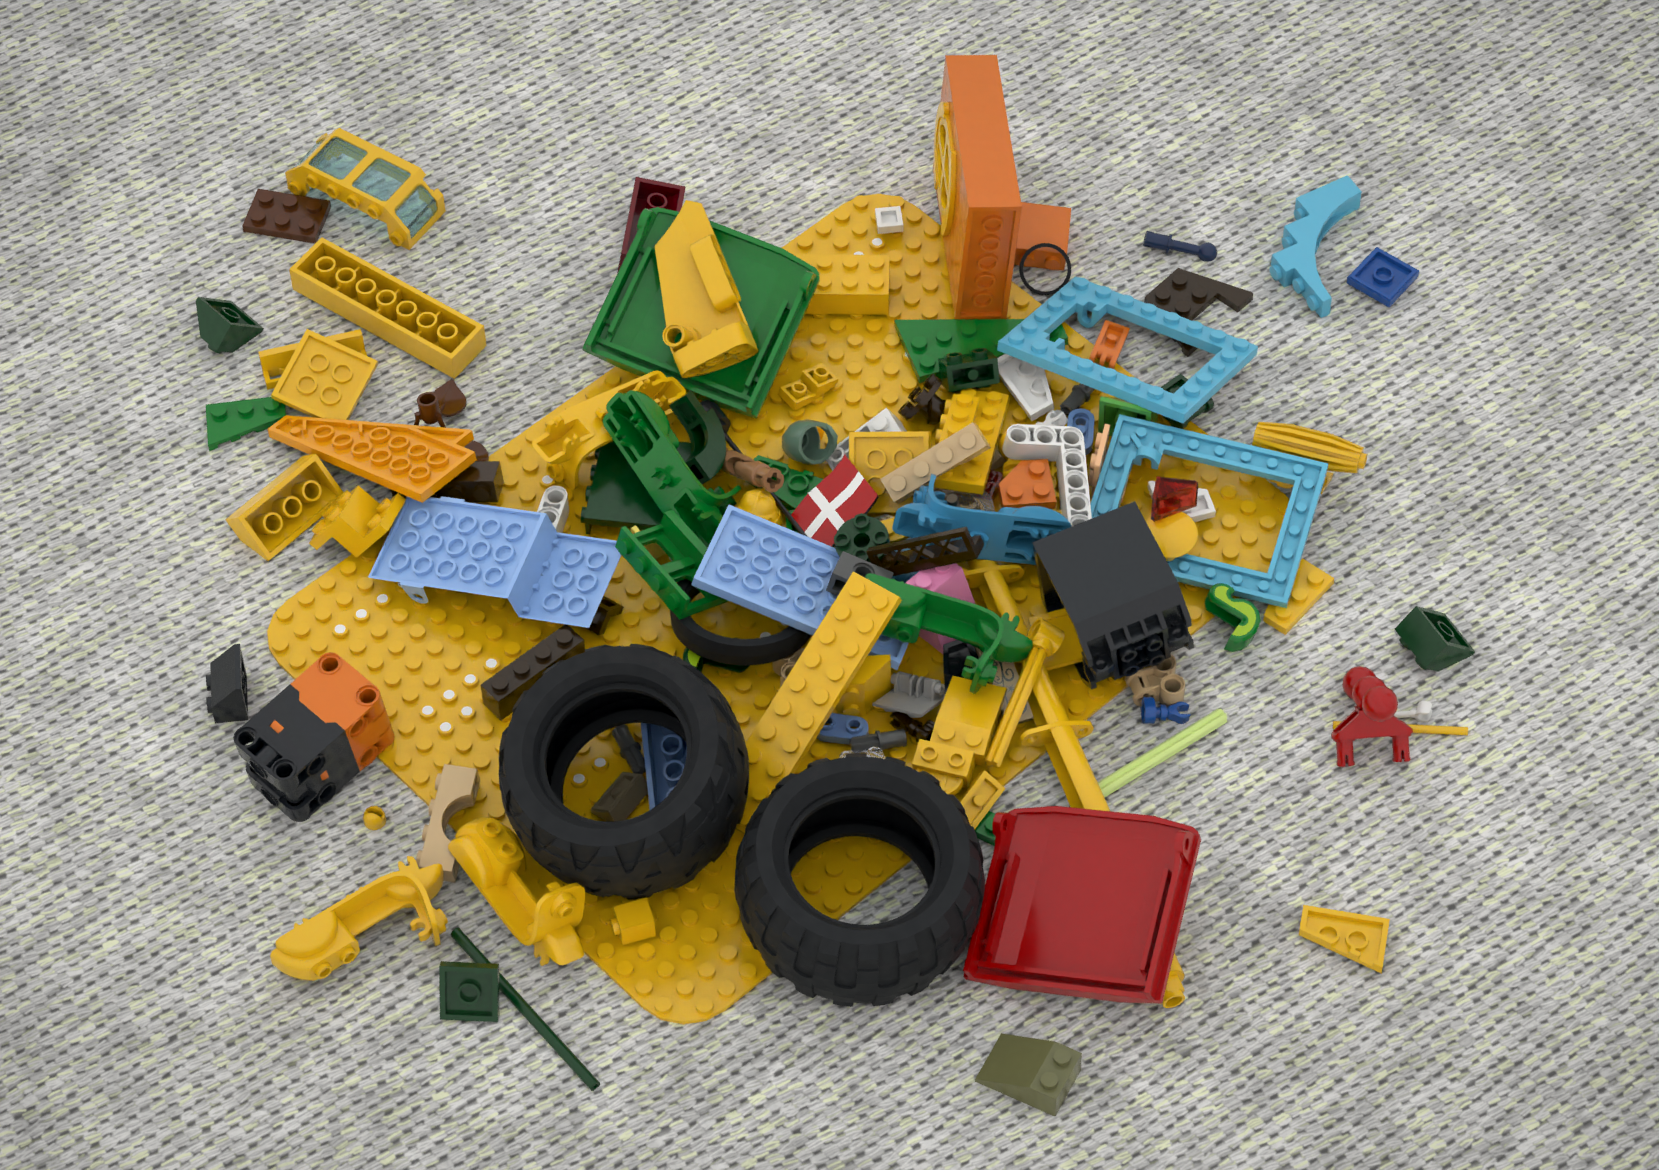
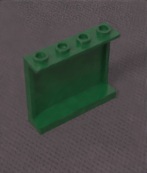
M611 441L596 449L595 460H597V463L591 466L590 472L592 486H587L585 500L588 503L587 507H582L581 523H585L586 534H590L592 525L619 528L626 526L628 529L636 525L639 530H645L661 524L664 514L650 496L616 443ZM679 442V447L677 448L684 461L689 458L691 453V443Z

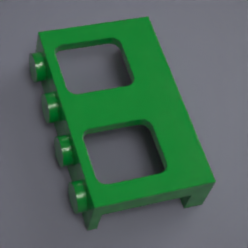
M673 509L664 512L661 524L634 534L626 526L621 527L615 548L679 620L728 602L726 599L699 588L697 589L705 597L690 602L689 596L676 583L683 579L693 581L708 548ZM651 543L658 544L672 561L660 565L644 546Z

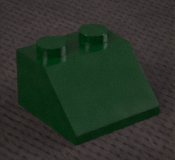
M1416 606L1395 628V631L1401 637L1399 639L1400 643L1413 652L1416 656V663L1424 670L1441 671L1475 653V650L1445 613Z

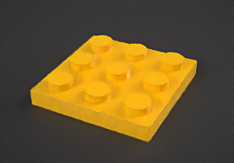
M306 329L274 388L271 398L311 417L349 420L378 366V361Z
M849 432V460L879 497L868 513H896L900 507L913 503V496L900 504L893 502L880 479L930 449L931 432Z

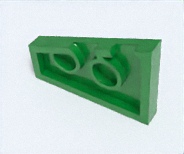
M760 455L753 459L754 461L767 464L770 468L779 469L784 475L783 486L774 494L789 511L795 510L805 496L823 480L814 476L813 472L807 470L800 472L790 469L788 464Z

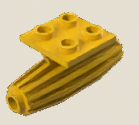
M1258 422L1252 442L1253 446L1328 463L1327 471L1358 473L1359 469L1364 470L1368 454L1363 453L1364 447L1334 434L1294 424ZM1327 472L1321 494L1332 480L1333 473ZM1270 480V482L1277 483V486L1281 488L1290 489L1294 486L1291 484Z

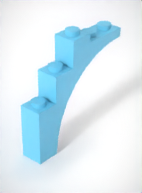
M1348 175L1296 198L1294 210L1296 221L1284 226L1282 238L1284 249L1272 254L1271 266L1269 268L1270 274L1275 281L1278 280L1284 288L1293 285L1294 290L1298 294L1301 293L1306 299L1308 307L1312 311L1315 310L1321 318L1330 314L1332 298L1321 282L1316 267L1315 254L1321 240L1330 228L1344 216L1360 208L1362 191Z

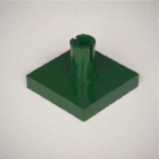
M441 961L439 965L440 1020L498 1022L500 1016L499 964Z

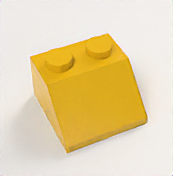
M890 654L866 657L836 705L837 714L865 716L875 707L873 703L891 691Z

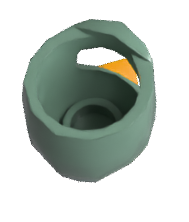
M807 419L798 420L789 425L782 435V449L794 461L806 465L821 464L828 460L835 451L838 435L827 423ZM825 431L828 443L825 449H820V442Z

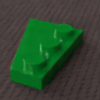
M271 397L206 404L209 451L217 449L218 445L227 441L235 442L240 440V436L253 431L258 433L268 429L286 415V405Z

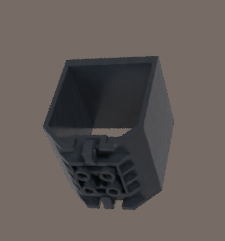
M1135 501L1032 542L1042 603L1047 612L1065 608L1083 650L1081 652L1083 661L1075 663L1074 666L1082 682L1090 689L1097 688L1096 683L1111 677L1116 680L1124 676L1134 675L1138 670L1148 666L1159 665L1165 659L1171 657V652L1186 647L1189 650L1194 648L1193 639L1188 631V627L1192 626L1191 617L1178 581Z

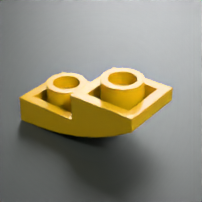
M821 363L802 371L799 380L780 387L778 395L795 411L810 404L838 383V378Z

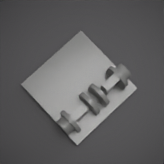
M899 671L891 676V683L894 684V689L876 700L873 706L883 708L886 712H901L908 714L912 718H920L943 702L945 685L941 684L940 680L923 676L919 677L918 675Z

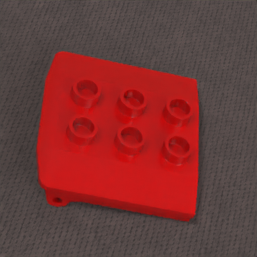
M1063 806L1017 808L1008 813L997 812L992 824L995 836L993 857L985 884L979 921L972 934L964 964L963 977L966 980L1015 990L1113 1002L1162 1004L1201 843L1199 832L1192 826L1151 815Z

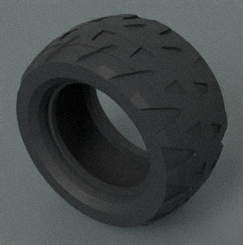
M640 644L614 647L601 645L585 649L584 653L575 655L567 660H560L542 673L543 676L529 690L522 693L512 709L513 714L510 724L502 733L499 749V784L503 806L510 824L525 849L536 862L565 883L577 882L584 887L586 893L599 897L617 895L626 899L648 898L654 893L671 887L673 889L679 888L692 881L698 872L711 861L714 863L728 847L737 824H740L747 801L749 757L743 733L728 701L720 690L695 667L677 656H672L651 646ZM649 723L667 728L687 742L686 762L678 783L660 804L648 812L627 820L605 822L582 817L564 806L563 785L567 770L581 748L598 734L624 724Z

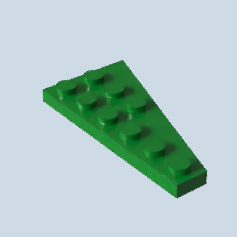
M1024 319L894 320V327L920 384L924 383L932 373L940 378L938 359L946 358V355L949 353L958 352L963 355L971 353L973 349L986 348L997 358L1004 355L1005 353L997 351L998 341ZM1061 324L1050 333L1049 340L1055 342L1058 338L1065 340V345H1068V336Z

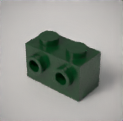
M986 348L973 349L971 353L963 355L958 352L949 353L946 355V358L938 359L940 379L942 380L941 385L949 392L974 387L986 388L991 384L1000 383L998 359Z

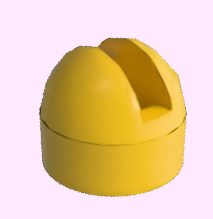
M379 806L368 807L363 814L364 825L370 830L381 829L386 824V815L383 809Z

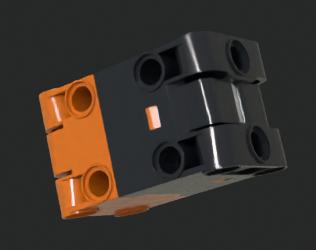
M333 652L321 655L316 662L248 722L237 729L233 737L239 755L247 762L246 772L253 787L264 795L273 806L279 808L291 820L296 822H303L309 819L313 813L323 804L330 801L362 769L370 765L382 751L393 743L395 738L377 686Z

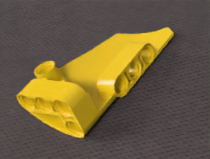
M686 200L669 229L654 247L666 328L662 335L663 341L670 347L681 377L691 378L735 365L754 356L759 350L739 304L741 301L739 291L703 204ZM682 333L680 341L675 343L676 335Z

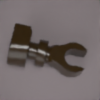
M893 712L890 715L893 718L890 724L895 729H904L909 735L916 736V742H919V739L930 741L935 722L928 720L922 726V722L913 720L906 713Z

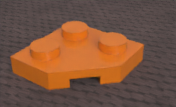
M1048 459L1022 460L1014 467L998 486L1001 508H1021L1025 506L1056 508L1057 501Z

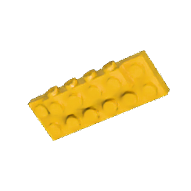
M968 388L956 391L952 399H946L944 414L941 415L940 429H937L935 444L932 447L973 422L978 425L991 448L969 462L958 465L937 477L934 488L983 495L1009 404V395L995 391L986 392Z

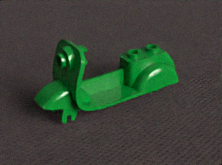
M630 390L627 393H616L606 405L608 413L603 418L604 427L661 512L664 514V512L673 509L708 548L728 505H736L737 502L734 497L742 488L737 485L727 493L720 486L715 490L712 488L707 490L692 473L677 451L679 440L670 428L668 418L663 409L652 398L639 391Z
M871 573L865 575L866 579L902 599L881 635L898 639L902 642L916 643L920 630L923 629L965 642L983 652L979 660L973 656H967L964 665L970 666L973 669L964 667L961 674L964 678L973 679L970 687V692L976 694L982 686L986 687L987 682L993 683L997 667L993 666L995 660L1008 663L1020 662L1028 657L1032 649L1033 642L1028 637L1015 631L1020 621L1017 615L1012 621H1009L1008 613H1004L1000 618L993 611L980 605L906 584L904 581H896L894 578L889 579Z

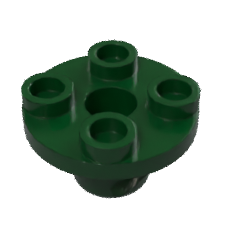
M861 513L842 524L834 536V543L839 558L844 551L870 562L866 553L868 547L890 543V538L885 525L881 521ZM884 553L877 554L879 560L886 555Z

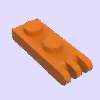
M1105 320L1089 360L1094 363L1097 358L1100 360L1099 365L1104 366L1105 362H1108V368L1114 369L1130 328Z

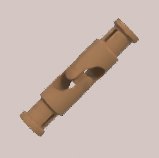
M726 447V456L721 468L725 473L746 480L757 487H764L766 491L771 493L776 492L783 486L784 475L779 469L770 468L765 463L754 461L752 458L737 451L728 450Z

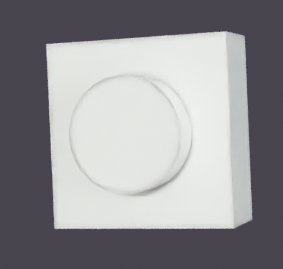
M900 206L875 208L878 234L903 232Z

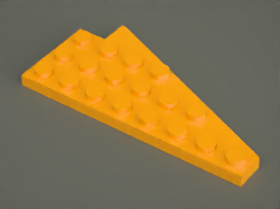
M285 415L268 428L269 437L309 455L317 454L319 459L421 503L477 461L475 452L465 448L468 443L474 440L473 432L470 429Z

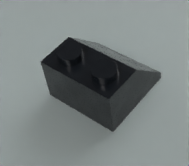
M234 644L210 663L211 674L206 675L207 691H211V697H206L208 714L213 713L215 723L248 720L247 673L240 644Z

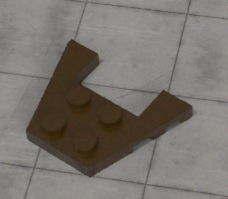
M1177 268L1145 296L1144 303L1153 304L1157 308L1177 313L1179 316L1192 321L1216 299L1239 312L1253 300V293ZM1173 339L1174 342L1180 345L1183 354L1187 357L1198 349Z

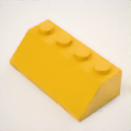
M317 454L305 455L225 520L244 544L269 561L319 520L328 505L332 503L335 506L343 491Z

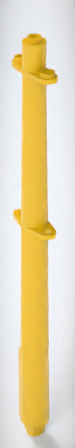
M974 559L967 561L970 570L962 569L969 588H979L987 608L996 613L1000 618L1004 613H1008L1009 621H1012L1017 615L1020 621L1015 631L1026 636L1028 629L1007 583L1017 581L1023 577L1025 573L1023 567L1018 563L1012 562L1006 565H998L997 561ZM1027 658L1020 662H1013L1018 676H1020ZM1043 664L1028 698L1037 727L1023 732L1020 736L1021 743L1024 746H1045L1070 807L1110 811L1078 740L1090 735L1094 727L1091 721L1069 720ZM1175 952L1162 1002L1165 1008L1176 1007L1185 1000L1183 994L1185 990L1181 983L1184 980L1185 974Z

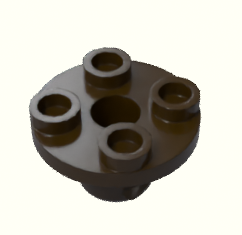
M932 373L923 383L924 387L922 389L917 386L909 394L908 398L911 401H907L899 409L898 413L908 420L919 412L927 420V424L939 423L941 415L944 414L946 400H942L935 393L942 384V380Z

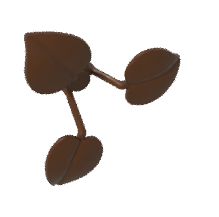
M453 379L447 381L434 392H425L417 397L419 412L414 413V425H419L420 420H423L426 424L438 422L440 427L446 428L442 416L452 417L465 409L467 405L466 397ZM472 440L465 446V448L475 452L477 461H489L486 448L479 442Z

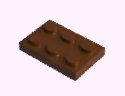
M257 189L242 225L243 232L315 244L331 209L330 200Z

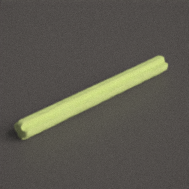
M1216 709L1100 780L1098 784L1104 798L1224 725L1228 718L1226 713L1222 709Z

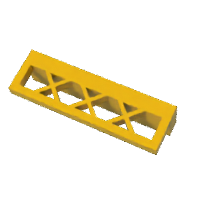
M361 329L326 337L367 356ZM299 343L258 351L267 390L276 387L280 377L270 379V377L283 374Z

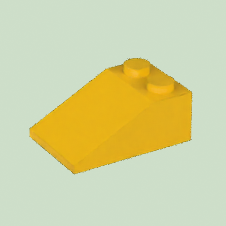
M952 676L936 717L930 741L974 751L975 764L986 767L987 762L984 760L996 732L1007 688L987 683L986 687L982 686L976 694L970 692L972 680Z

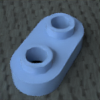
M1079 408L1069 413L1067 426L1076 427L1083 433L1085 455H1088L1093 448L1094 415L1087 409Z
M832 713L825 723L830 725L823 726L817 739L823 742L850 745L852 737L869 735L868 723L859 716Z

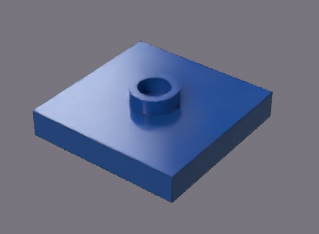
M1376 247L1347 277V284L1390 307L1419 277V270Z

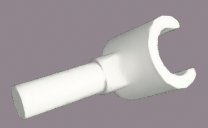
M1420 701L1417 710L1397 711L1394 716L1397 718L1411 717L1420 722H1428L1432 715V704L1429 701Z

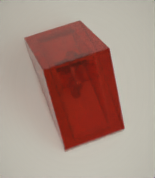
M1157 476L1152 496L1151 520L1155 522L1196 507L1198 482L1195 480Z

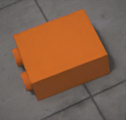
M1021 202L1022 209L1014 265L1020 266L1021 259L1026 251L1041 243L1054 244L1067 254L1071 208ZM1041 247L1033 250L1026 257L1023 266L1064 270L1066 260L1056 249Z

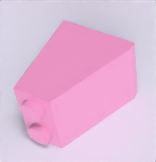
M956 563L921 570L906 582V584L975 604L963 569ZM923 629L919 633L921 638L942 654L944 644L957 640Z

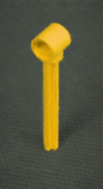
M1043 618L1036 619L1027 632L1026 637L1033 642V646L984 761L990 767H1000L1045 657H1050L1054 654L1064 640V631Z

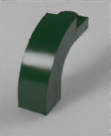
M689 391L672 402L669 407L684 426L690 438L691 453L685 463L700 483L704 484L712 479L722 468L726 456V440L720 420L713 408L705 411L693 392Z

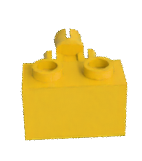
M919 739L912 762L914 770L918 772L925 771L940 781V787L944 792L954 796L958 794L961 788H969L976 765L974 751Z

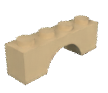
M972 422L880 480L893 502L900 504L913 496L915 490L919 491L920 486L929 484L931 474H935L937 478L954 467L969 462L991 447L978 425Z
M444 764L442 774L438 773L436 777L435 790H437L436 798L431 799L429 804V816L431 818L429 825L425 824L423 828L422 841L425 842L423 850H419L417 853L416 862L419 869L433 864H441L444 873L443 881L455 883L460 866L448 849V844L451 841L445 835L446 827L454 814L464 808L475 805L480 785L477 769Z

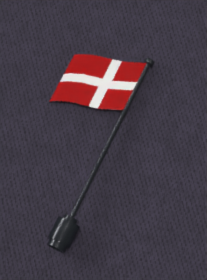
M710 400L700 402L705 411L713 408L722 425L726 442L734 451L743 454L727 434L731 422L720 407ZM845 454L835 469L805 496L792 514L789 513L774 492L771 493L776 505L798 533L831 547L835 546L834 536L842 524L854 518L857 514H867L879 498L878 494Z

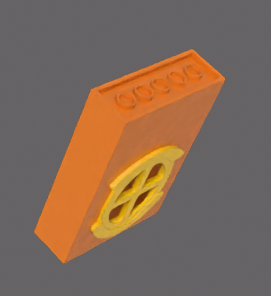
M945 55L941 100L935 122L933 174L954 318L1007 319L1022 205L997 55Z

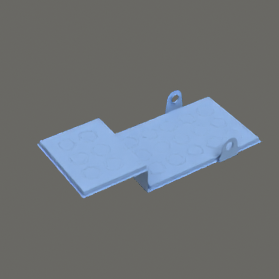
M406 496V501L399 511L368 578L399 582L409 597L419 603H428V598L423 589L424 586L508 598L518 617L590 628L621 554L615 548L617 542L615 540L557 532L546 513L465 502L464 499L443 496L441 498L430 497L421 503Z

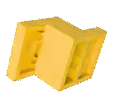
M359 485L351 492L346 490L338 498L335 506L331 503L323 511L321 516L324 519H321L312 529L314 535L309 544L318 550L333 537L357 558L388 532L406 499L397 493L390 500L385 498L379 503Z

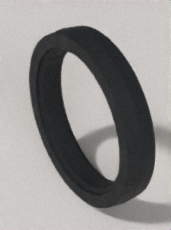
M688 579L677 582L681 589L689 596L690 602L701 593L697 587L691 585L692 582ZM670 610L671 625L680 642L692 652L709 660L724 664L747 666L775 662L798 651L811 636L806 632L788 626L783 631L767 637L755 639L729 638L705 630L691 616L679 620Z

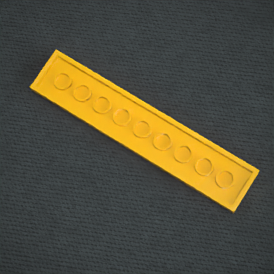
M854 571L852 572L745 744L749 757V786L743 817L740 824L736 826L738 831L745 834V828L761 801L769 797L780 780L790 773H795L901 603L902 599L899 596Z

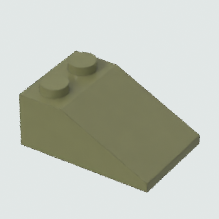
M1001 1033L978 1073L975 1082L1052 1116H1056L1081 1071L1082 1053L1055 1041Z

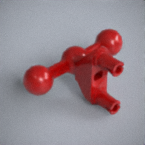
M1363 666L1351 668L1345 674L1342 686L1345 694L1353 699L1357 706H1354L1355 710L1331 733V739L1336 742L1337 766L1355 765L1353 741L1356 739L1387 736L1392 737V761L1402 762V759H1404V762L1410 761L1409 736L1413 733V729L1394 716L1398 708L1396 694L1386 687L1385 683L1377 678L1371 669Z

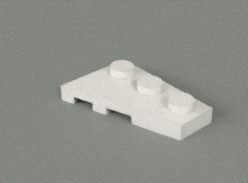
M1007 354L997 358L999 378L1031 421L1054 409L1047 377L1043 368Z

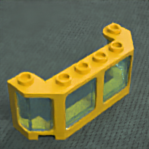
M341 128L335 129L329 135L327 133L321 135L316 140L314 147L293 168L285 172L288 189L294 195L306 196L310 191L309 186L314 189L316 188L328 194L331 198L338 199L348 204L351 208L358 209L368 214L371 218L386 223L390 241L394 245L402 246L408 250L417 243L446 211L443 194L438 188L435 190L430 189L423 180L426 174L420 167Z

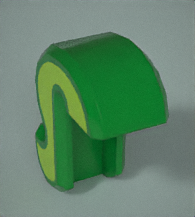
M1217 583L1210 588L1207 594L1205 608L1213 615L1236 628L1224 649L1231 652L1241 651L1252 642L1261 621L1259 610L1253 603L1245 599L1232 598L1235 592L1233 587L1224 583Z

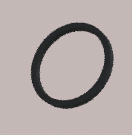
M1050 243L1037 244L1028 249L1023 255L1019 266L1020 277L1024 285L1036 294H1055L1068 283L1071 276V262L1068 255L1060 247ZM1050 247L1056 249L1066 260L1067 276L1064 282L1052 291L1036 290L1027 283L1024 277L1023 265L1025 259L1037 248Z

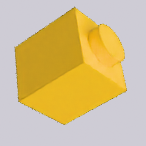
M647 897L613 906L614 918L610 919L614 936H620L622 945L656 936L655 921Z

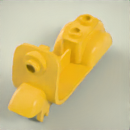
M658 370L652 371L560 412L548 422L544 434L534 439L532 446L547 461L546 471L549 477L556 482L564 481L570 489L574 490L579 486V470L583 460L594 450L614 441L603 425V418L608 413L606 409L607 403L616 393H627L633 390L646 394L663 409L669 424H672L678 418L669 405L686 394L685 388L674 377H666Z
M478 818L460 827L455 834V838L448 844L449 851L519 942L526 946L534 945V957L538 958L541 956L540 965L548 964L550 958L558 965H566L584 956L583 946L573 927L579 925L583 917L585 905L584 887L577 882L561 887L558 882L554 881L547 884L546 887L549 892L545 893L526 868L524 851L516 835L494 818Z
M407 856L409 866H405L402 861H399V871L391 872L364 887L358 888L359 890L351 895L348 894L346 898L311 919L303 918L301 925L294 923V929L276 940V948L270 953L272 964L282 973L293 978L309 981L324 979L333 970L343 964L352 962L357 957L360 948L355 936L401 908L416 909L419 918L412 920L410 927L412 931L424 928L423 931L418 933L421 942L426 941L431 936L435 946L441 945L439 935L446 932L445 925L448 923V920L440 908L436 910L432 907L430 901L439 893L444 879L442 865L433 864L419 869L414 857Z

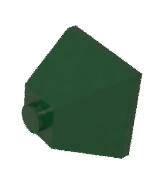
M204 297L196 299L200 337L208 343V348L213 352L219 354L222 352L233 353L264 330L262 326L232 301Z

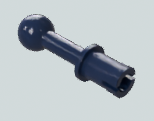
M1150 231L1145 233L1144 247L1163 250L1165 254H1168L1170 249L1197 255L1200 260L1206 262L1213 261L1217 257V248L1212 243L1206 242L1199 246L1173 240L1172 234L1168 236Z

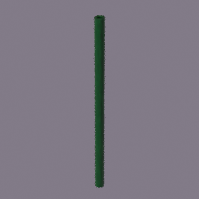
M455 928L451 932V937L475 963H491L460 928ZM499 972L500 991L591 1091L598 1088L600 1082Z

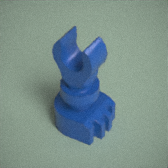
M1143 697L1140 708L1142 723L1155 724L1156 718L1159 721H1166L1167 718L1176 723L1184 724L1189 721L1191 714H1180L1179 711H1188L1189 704L1177 702L1168 707L1165 704H1159V707H1156L1153 697Z

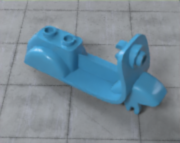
M931 474L929 485H922L919 491L915 490L913 503L906 504L896 511L892 530L899 535L915 538L967 527L971 537L981 535L984 546L977 559L1036 565L1032 542L1070 528L1072 525L1062 514L1041 506L1003 507L999 512L947 505L948 502L944 500L946 494L940 491L934 492L936 475ZM962 537L953 538L950 541L962 539ZM929 543V544H926V546L935 545V544H934V543Z

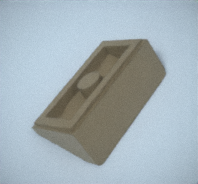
M622 772L590 811L607 822L626 820L645 795L648 794L646 779L642 774Z

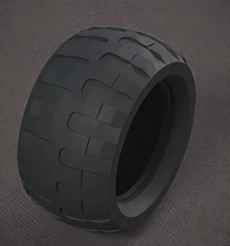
M853 753L846 754V758L834 760L823 758L809 763L807 769L801 773H790L780 780L769 797L761 801L751 816L736 855L734 891L740 910V919L754 949L759 950L766 966L778 978L785 977L793 982L795 990L811 998L818 995L831 999L833 1004L839 1006L853 1007V1003L869 1002L873 1006L893 1003L894 999L906 993L913 996L926 989L939 974L943 975L965 949L967 940L973 934L978 924L984 897L983 854L974 827L970 825L961 802L954 795L944 792L940 787V781L925 771L918 772L905 766L906 762L891 757L881 759L867 757L866 754ZM849 836L870 837L887 842L909 856L922 872L928 886V891L914 908L898 918L879 924H850L832 919L812 907L797 890L792 880L791 872L805 854L824 842Z

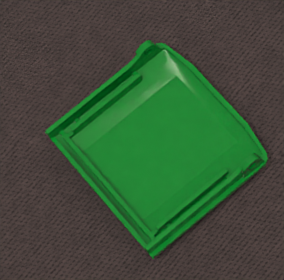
M659 207L651 208L650 210L645 208L639 217L635 238L582 350L640 377L652 371H661L666 377L677 379L685 388L686 393L692 391L697 399L702 401L710 400L715 402L720 408L757 419L820 282L819 272L815 267L783 248L710 221L741 297L739 304L759 351L754 356L730 367L696 377L682 378L671 349L665 344L662 337L663 331L666 328L654 247L669 229L679 211ZM682 333L676 335L675 343L680 341Z

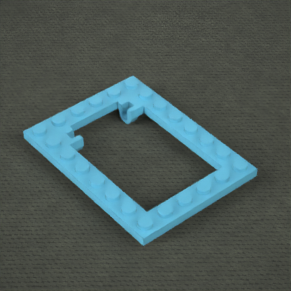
M1075 276L999 340L997 351L1184 423L1257 355L1258 346L1249 343L1245 339H1238L1228 335L1222 330L1212 329L1198 321H1191L1179 316L1177 313L1162 310L1153 304L1136 300L1130 295H1123L1111 290L1109 287L1100 286L1089 282L1085 278ZM1087 310L1092 312L1091 318L1088 317ZM1075 312L1078 313L1079 323L1086 328L1093 327L1108 313L1215 354V356L1173 394L1163 390L1161 387L1142 382L1138 378L1119 373L1115 369L1106 368L1093 363L1089 359H1083L1070 354V352L1065 350L1064 339L1058 338L1055 342L1049 339L1050 333Z
M1119 414L1091 500L1092 518L1119 508L1133 464L1141 466L1143 458H1147L1151 461V468L1158 470L1163 454L1294 485L1268 573L1189 554L1175 558L1172 561H1167L1175 578L1180 583L1209 590L1217 583H1224L1233 587L1235 590L1234 596L1287 608L1327 474L1328 463Z

